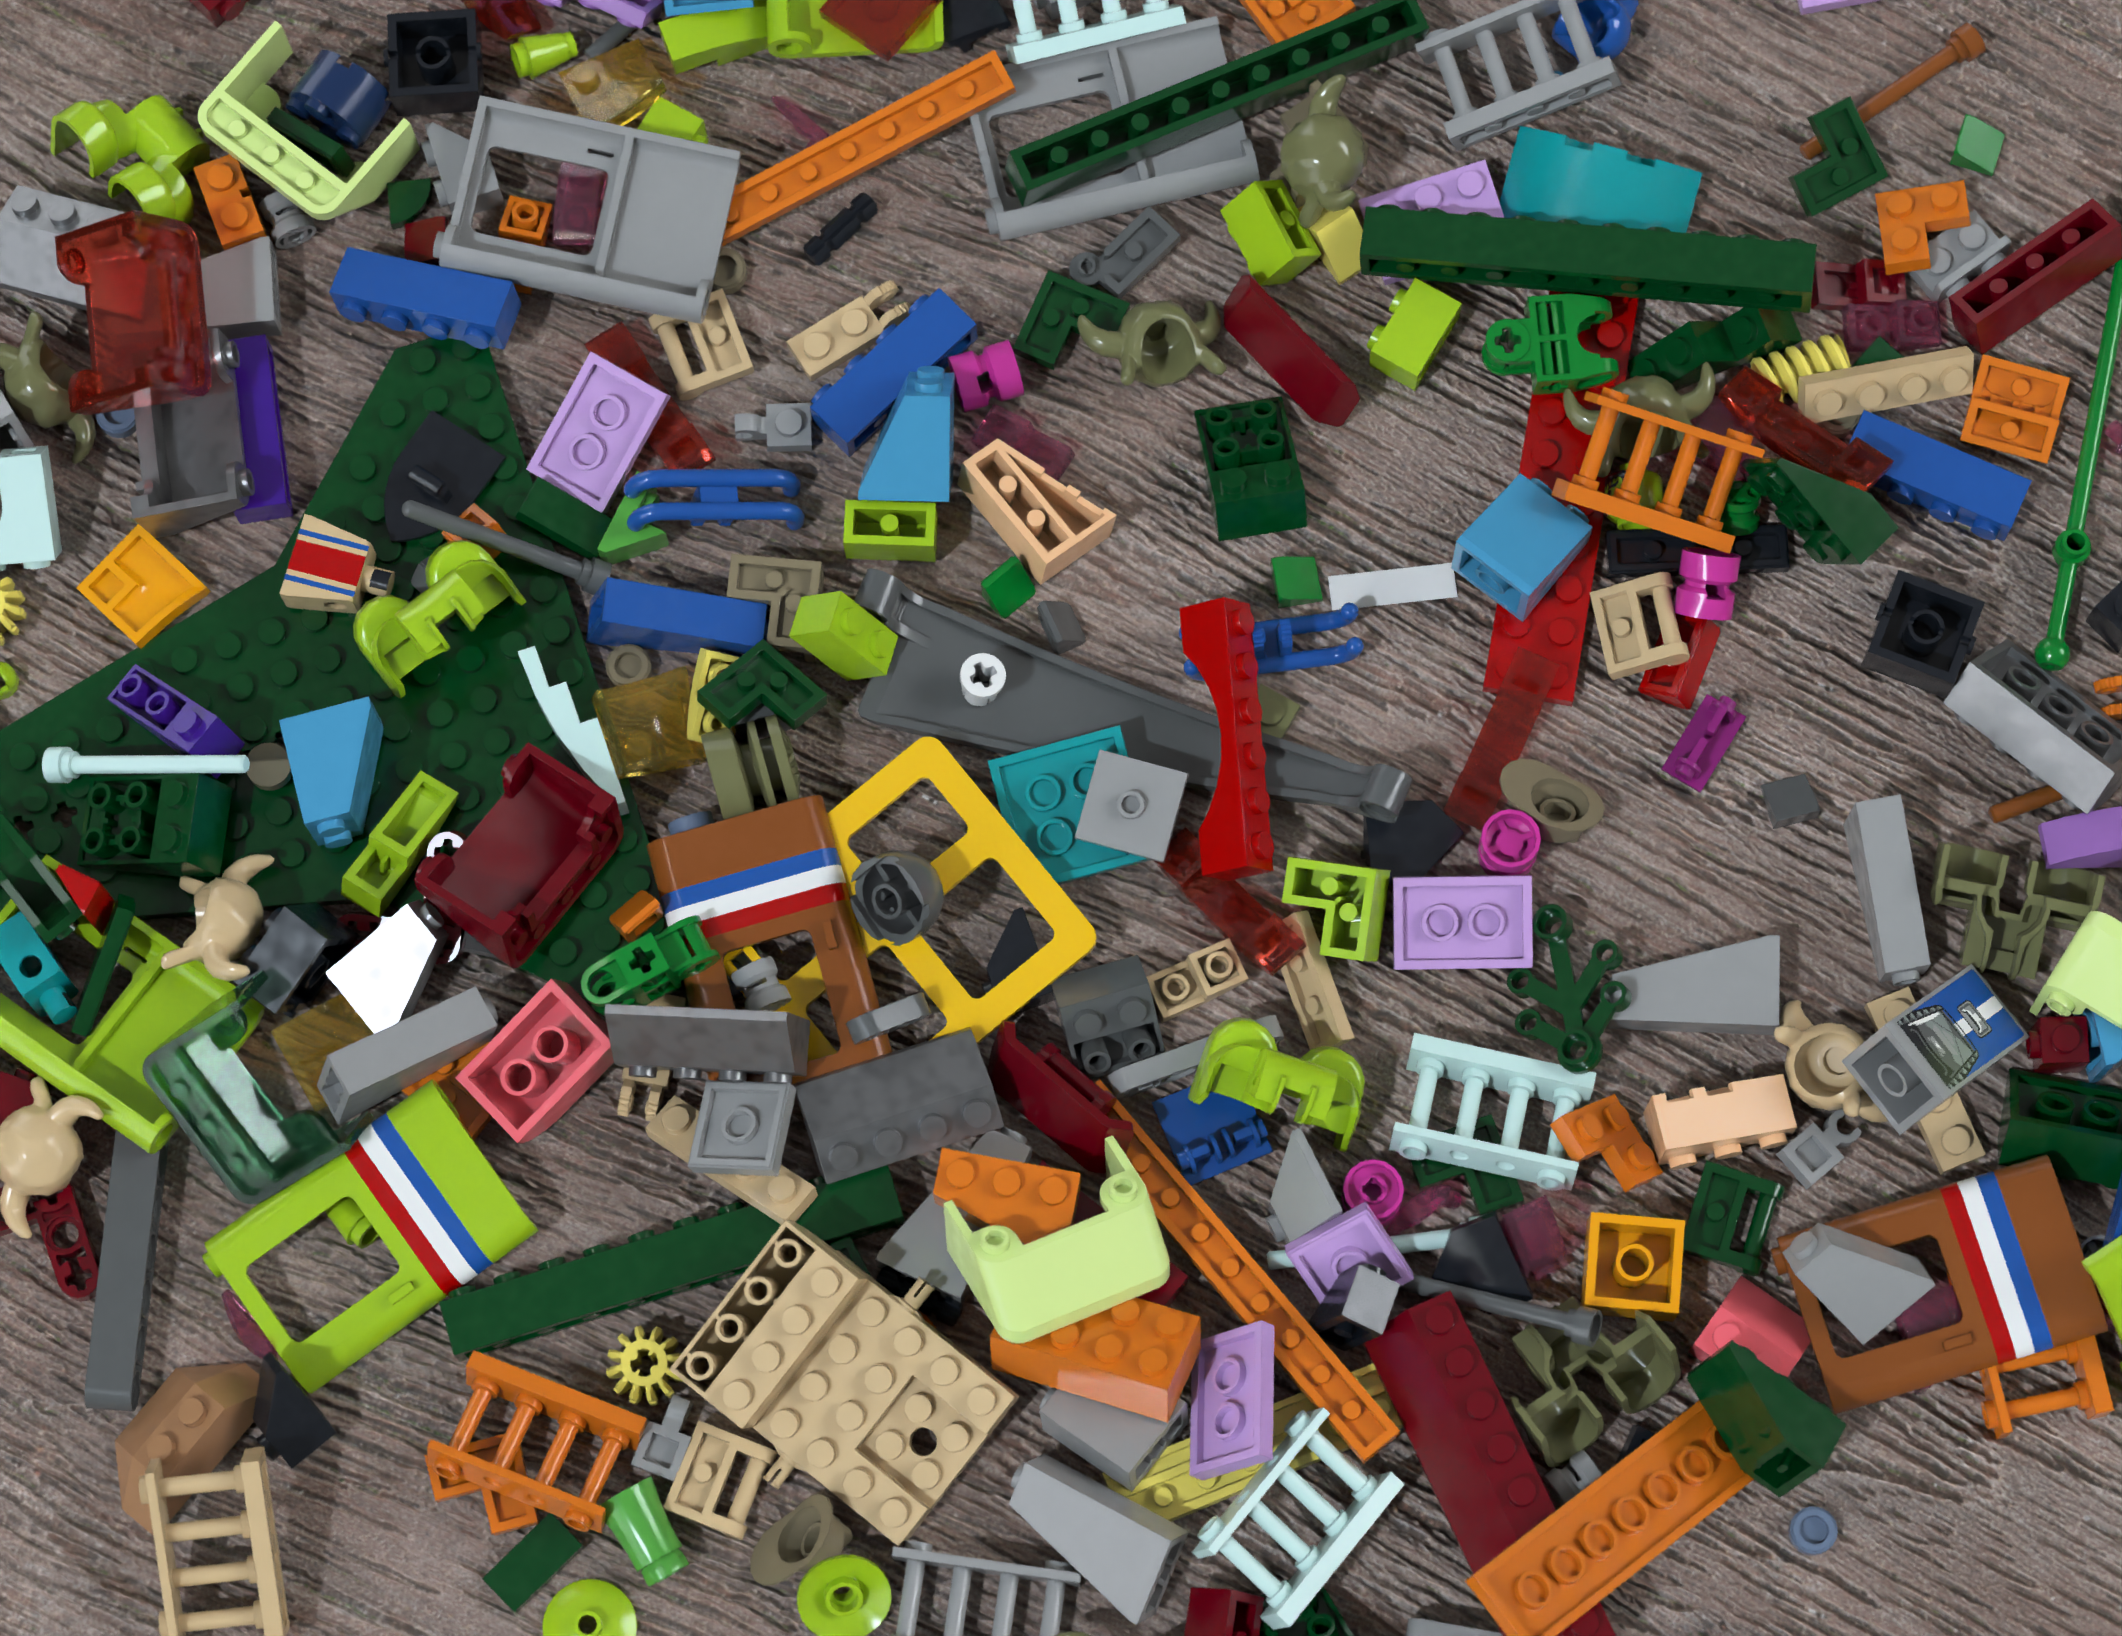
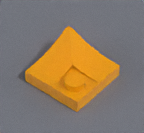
M139 524L76 587L79 592L140 649L174 619L207 597L211 592Z

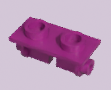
M1707 694L1661 770L1701 793L1746 719V716L1734 710L1737 706L1736 702L1724 695H1721L1719 700Z

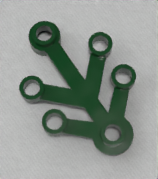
M1547 904L1539 908L1534 914L1532 928L1535 934L1549 945L1557 990L1539 981L1526 968H1516L1511 971L1507 978V987L1519 998L1526 999L1530 997L1562 1014L1566 1032L1547 1024L1545 1018L1534 1009L1521 1011L1516 1017L1515 1028L1528 1040L1539 1039L1556 1048L1559 1063L1567 1071L1573 1074H1584L1593 1070L1602 1058L1603 1045L1600 1036L1615 1012L1626 1010L1632 1001V994L1626 986L1619 981H1610L1602 987L1600 992L1601 1001L1586 1024L1584 1023L1583 1008L1605 972L1616 969L1622 963L1623 952L1612 940L1603 939L1598 941L1592 948V958L1576 982L1567 940L1573 930V920L1560 906ZM1557 922H1562L1560 928L1551 934L1552 926ZM1608 949H1613L1610 959L1602 961L1603 953ZM1528 977L1527 985L1522 989H1517L1519 980ZM1621 990L1622 995L1620 999L1610 1003L1611 995ZM1536 1018L1535 1027L1526 1031V1023L1530 1019ZM1587 1046L1585 1054L1576 1059L1577 1051L1581 1047Z

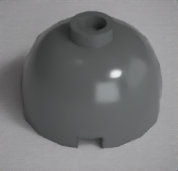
M891 850L862 862L853 873L851 883L856 881V894L850 897L851 907L859 924L876 940L880 941L885 938L894 942L892 945H903L925 934L939 918L944 901L942 882L937 871L923 857L909 851Z

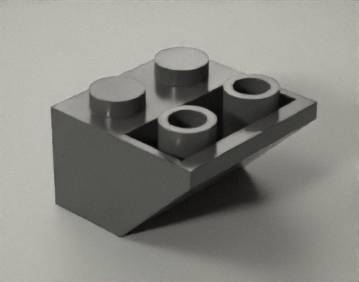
M1138 955L1059 977L1051 984L1058 1017L1072 1064L1089 1079L1109 1075L1120 1068L1165 1052L1149 982Z

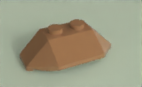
M246 1363L176 1368L116 1438L115 1448L122 1509L152 1535L149 1504H142L140 1500L139 1476L144 1475L150 1460L155 1458L161 1459L163 1478L211 1473L254 1422L252 1418L260 1375ZM193 1494L166 1497L169 1521L172 1520Z

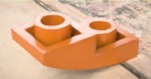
M510 195L498 229L499 237L545 247L553 204ZM514 284L517 292L532 293V287Z

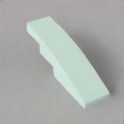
M532 646L517 651L538 704L564 750L587 780L616 797L620 815L629 813L598 718L580 723L567 683L563 682L549 687L536 647Z

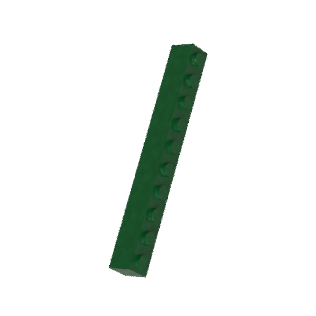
M1382 0L1011 150L1008 154L1005 171L1022 207H1027L1309 92L1310 84L1317 79L1323 84L1335 75L1343 74L1346 77L1416 48L1415 44L1424 40L1430 27L1416 0Z
M1384 204L1378 207L1366 206L1360 247L1361 275L1406 279L1417 278L1429 281L1810 313L1817 244L1806 243L1797 238L1776 241L1764 240L1750 234L1728 237L1716 236L1712 232L1702 230L1692 233L1671 232L1663 227H1650L1645 230L1626 228L1617 223H1606L1602 226L1580 224L1570 219L1549 222L1537 221L1532 217L1523 215L1501 218L1491 217L1483 212H1471L1465 215L1446 213L1437 208L1417 211L1405 210L1396 205Z
M888 1165L830 1184H826L823 1176L807 1181L816 1187L818 1196L796 1221V1223L815 1234L828 1245L847 1235L852 1240L905 1223ZM737 1202L717 1209L718 1216L700 1221L699 1216L680 1219L672 1224L673 1230L655 1235L654 1230L635 1233L627 1238L628 1244L615 1248H610V1244L590 1247L583 1251L584 1257L566 1262L564 1257L542 1262L538 1265L539 1271L521 1276L520 1271L502 1274L493 1279L494 1285L476 1290L475 1285H468L454 1289L448 1293L449 1299L439 1302L453 1354L459 1362L470 1358L473 1350L482 1354L491 1353L742 1275L781 1224L752 1205L744 1207L743 1202Z

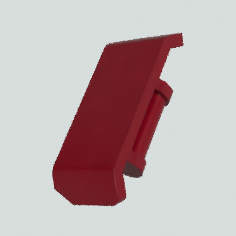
M1249 274L1242 275L1223 307L1226 330L1311 419L1318 423L1335 427L1342 426L1360 400L1356 385L1340 369V366L1333 359H1330L1290 317V314L1283 307H1280Z
M1002 1020L991 1049L987 1070L993 1089L1086 1170L1106 1173L1104 1138L1114 1136L1126 1154L1134 1136L1133 1125L1130 1121L1110 1119L1105 1115L1112 1109L1117 1098L1108 1090L1103 1091L1061 1055V1050L1053 1043L1047 1044L1038 1053L1034 1054L1016 1038L1015 1022Z

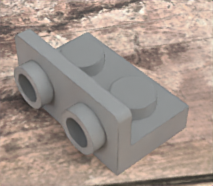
M1976 210L1969 213L1971 226L1945 230L1928 242L1931 269L1908 272L1935 306L1970 283L1979 274L1986 272L2006 258V253L2012 241L2007 235L1999 239Z

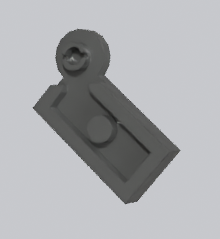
M1148 206L1104 248L1103 254L1097 256L1094 253L1084 252L1076 255L1070 262V279L1091 288L1101 284L1112 296L1121 299L1181 241V235Z

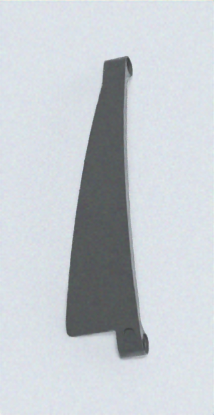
M867 569L854 601L897 634L898 639L887 675L872 677L858 708L862 719L878 726L924 737H934L941 741L1005 755H1011L1120 725L1130 758L1188 773L1189 777L1186 787L1215 792L1221 763V733L1217 716L1154 694L1034 646L919 596L891 574L878 569ZM978 653H987L995 656L1001 661L1006 671V679L1002 690L997 694L994 701L990 704L987 702L985 706L970 704L964 698L965 695L962 693L960 683V671L963 663L970 656ZM974 676L973 684L981 682L984 687H989V680L982 682L979 677ZM1261 732L1262 744L1266 752V764L1264 766L1266 790L1270 799L1332 806L1382 822H1396L1413 781L1408 774L1384 764H1375L1374 766L1354 764L1330 754Z

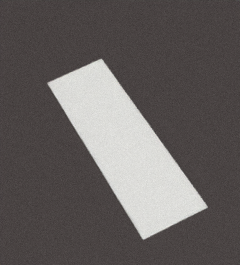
M1452 563L1328 576L1332 611L1341 609L1348 602L1354 603L1358 608L1458 597L1455 574L1451 568Z

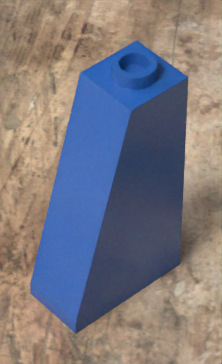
M607 577L590 601L585 643L608 646L633 644L642 649L698 654L700 647L741 657L762 639L767 642L769 619H766L767 604Z

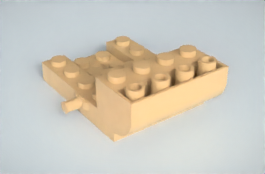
M791 1220L783 1222L669 1369L741 1429L754 1428L773 1444L780 1457L767 1474L763 1476L767 1482H772L771 1485L780 1489V1486L794 1468L806 1471L898 1547L904 1545L905 1540L910 1539L1020 1397L923 1319L918 1309L930 1293L935 1290L931 1284H926L927 1281L919 1276L918 1280L903 1298L895 1296L839 1250L833 1249L815 1234ZM922 1427L932 1430L937 1438L936 1448L929 1455L919 1454L912 1445L914 1433Z

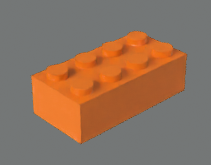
M1135 1297L1025 1343L1006 1341L993 1328L990 1335L992 1369L1168 1423L1201 1351V1317Z

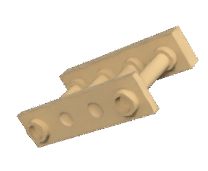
M265 1447L245 1448L240 1465H235L234 1470L163 1478L161 1459H151L144 1475L139 1476V1495L141 1503L149 1504L164 1605V1611L159 1612L160 1636H186V1632L254 1624L256 1629H264V1636H287L290 1623ZM236 1489L237 1494L244 1493L246 1510H241L239 1516L170 1523L166 1497ZM241 1534L244 1539L251 1538L253 1555H248L246 1561L176 1568L173 1542ZM249 1580L250 1584L257 1583L259 1600H254L252 1606L183 1613L179 1587Z

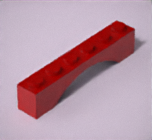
M1222 597L1179 608L1183 653L1197 667L1209 687L1217 709L1221 733V763L1217 787L1209 811L1198 831L1202 876L1231 881L1274 871L1272 858L1274 842L1270 835L1268 812L1270 797L1266 790L1264 767L1266 764V752L1262 744V707L1258 699L1257 687L1258 662L1254 653L1252 635L1255 624L1250 604Z

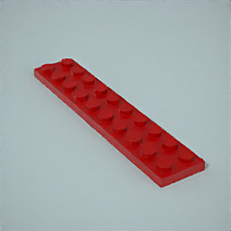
M1549 291L1548 295L1570 294V292ZM1571 293L1601 297L1609 300L1612 304L1613 317L1610 320L1591 324V329L1584 330L1577 335L1579 343L1585 350L1600 354V358H1613L1618 361L1619 376L1596 387L1573 392L1577 401L1588 410H1601L1602 405L1584 400L1586 391L1601 395L1603 387L1612 389L1625 381L1639 298ZM1532 390L1518 475L1521 473L1529 480L1537 478L1553 491L1557 478L1571 482L1574 474L1579 475L1592 435H1587L1577 430L1568 419L1564 409V393L1533 395ZM1610 472L1603 478L1597 476L1596 481L1600 482L1597 491L1605 493L1604 485ZM1552 496L1565 507L1573 505L1588 517V524L1593 527L1590 539L1523 622L1497 603L1482 692L1572 707L1604 513Z

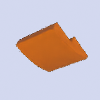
M1983 354L1976 373L1959 441L2047 464L2060 420L2058 419L2070 377Z

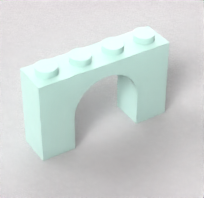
M48 445L3 449L0 452V494L2 501L0 571L6 569V564L23 563L25 569L48 567L51 565V561L56 560L62 552Z

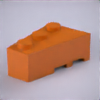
M942 1148L933 1196L935 1203L943 1208V1203L952 1200L962 1217L981 1229L1000 1225L1013 1230L1021 1243L1025 1245L1074 1225L1081 1188V1173Z

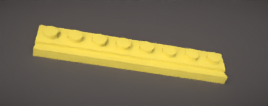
M1373 1363L1351 1372L1398 1429L1403 1428ZM1303 1392L1273 1404V1452L1288 1435L1284 1431L1288 1422L1301 1410L1308 1412L1316 1409ZM1325 1419L1317 1430L1340 1452L1349 1450L1350 1447ZM1190 1438L1168 1446L1132 1492L1105 1473H1103V1478L1109 1489L1172 1522L1240 1494L1264 1463L1202 1481L1190 1476ZM1304 1445L1289 1465L1297 1471L1322 1460L1310 1448Z

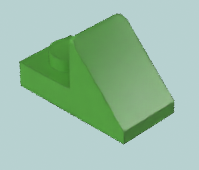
M657 488L644 490L634 499L628 498L626 495L624 496L597 548L601 560L613 565L669 545L666 532L659 528L646 524L642 530L634 532L627 526V519L634 510L644 505L659 503L660 496L657 495Z

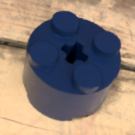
M321 50L290 92V99L285 106L297 118L312 122L319 128L320 133L341 145L344 143L351 148L358 149L365 144L392 106L391 100H385L389 93L375 77L356 63L352 62L350 67L347 68L337 63L341 56L340 54L329 50Z

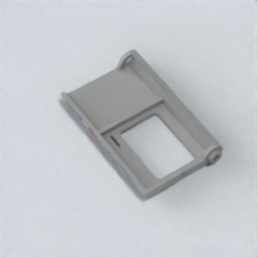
M1217 16L1025 63L1003 65L1015 86L1016 93L969 117L991 208L984 209L989 234H998L1000 242L1259 181V170L1254 148L1250 138L1247 139L1243 121L1240 119L1127 165L1125 170L1119 174L1090 180L1024 208L1018 197H1010L1005 190L989 126L992 119L1100 93L1105 94L1109 98L1111 109L1113 110L1227 64Z
M480 95L451 222L445 232H437L433 246V257L439 258V266L512 281L513 284L703 324L737 181L741 151ZM499 148L601 170L608 174V183L594 244L589 254H574L477 233L473 230L472 222L486 161L492 149Z

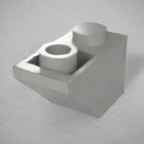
M431 122L425 124L429 140L421 142L428 167L437 166L441 180L433 182L440 207L449 205L453 213L469 140ZM489 154L475 213L505 205Z

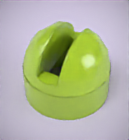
M0 661V676L6 683L5 686L0 688V700L11 697L16 692L19 686V677L11 665Z

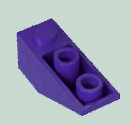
M137 664L130 669L106 698L180 755H237L245 745L216 715ZM207 773L215 779L221 775V773Z

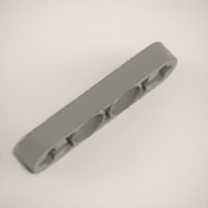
M1276 1015L1254 1020L1268 1029L1276 1043L1284 1039ZM1209 1037L1112 1072L1108 1075V1080L1114 1096L1117 1099L1127 1098L1195 1074Z

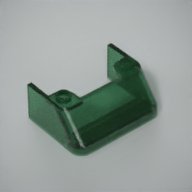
M264 970L209 1004L157 1046L143 1063V1076L148 1085L232 1195L246 1204H259L348 1151L374 1119L371 1112L367 1111L334 1131L322 1115L312 1110H300L284 1118L233 1051L231 1046L241 1040L248 1028V1020L242 1008L269 978Z

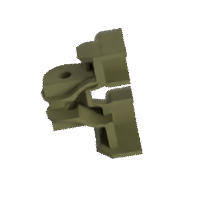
M1939 841L1933 865L1934 879L1930 892L1932 903L1934 905L1939 904L1968 910L1960 944L1959 963L1966 966L1972 964L1976 967L1979 974H1982L1985 969L2009 973L2008 979L2012 981L2016 979V976L2035 979L2046 926L2077 932L2088 913L2098 911L2106 876L2079 868L2046 869L2044 861L2032 859L2029 860L2024 884V892L2027 896L2019 914L1999 910V889L2004 884L2009 855Z
M1572 1296L1559 1306L1555 1305L1552 1308L1568 1312L1571 1308L1578 1310L1580 1304ZM1635 1309L1636 1326L1634 1330L1616 1345H1613L1602 1332H1600L1596 1344L1593 1347L1573 1343L1571 1337L1564 1335L1563 1330L1543 1325L1535 1329L1531 1324H1527L1523 1331L1512 1337V1342L1519 1358L1545 1392V1394L1525 1408L1521 1406L1517 1397H1509L1513 1416L1525 1429L1530 1443L1549 1467H1558L1568 1463L1571 1456L1580 1450L1586 1451L1603 1431L1604 1421L1601 1413L1583 1391L1578 1390L1573 1379L1574 1375L1590 1365L1603 1376L1606 1389L1626 1414H1634L1645 1410L1659 1401L1674 1387L1681 1373L1677 1349L1651 1316Z

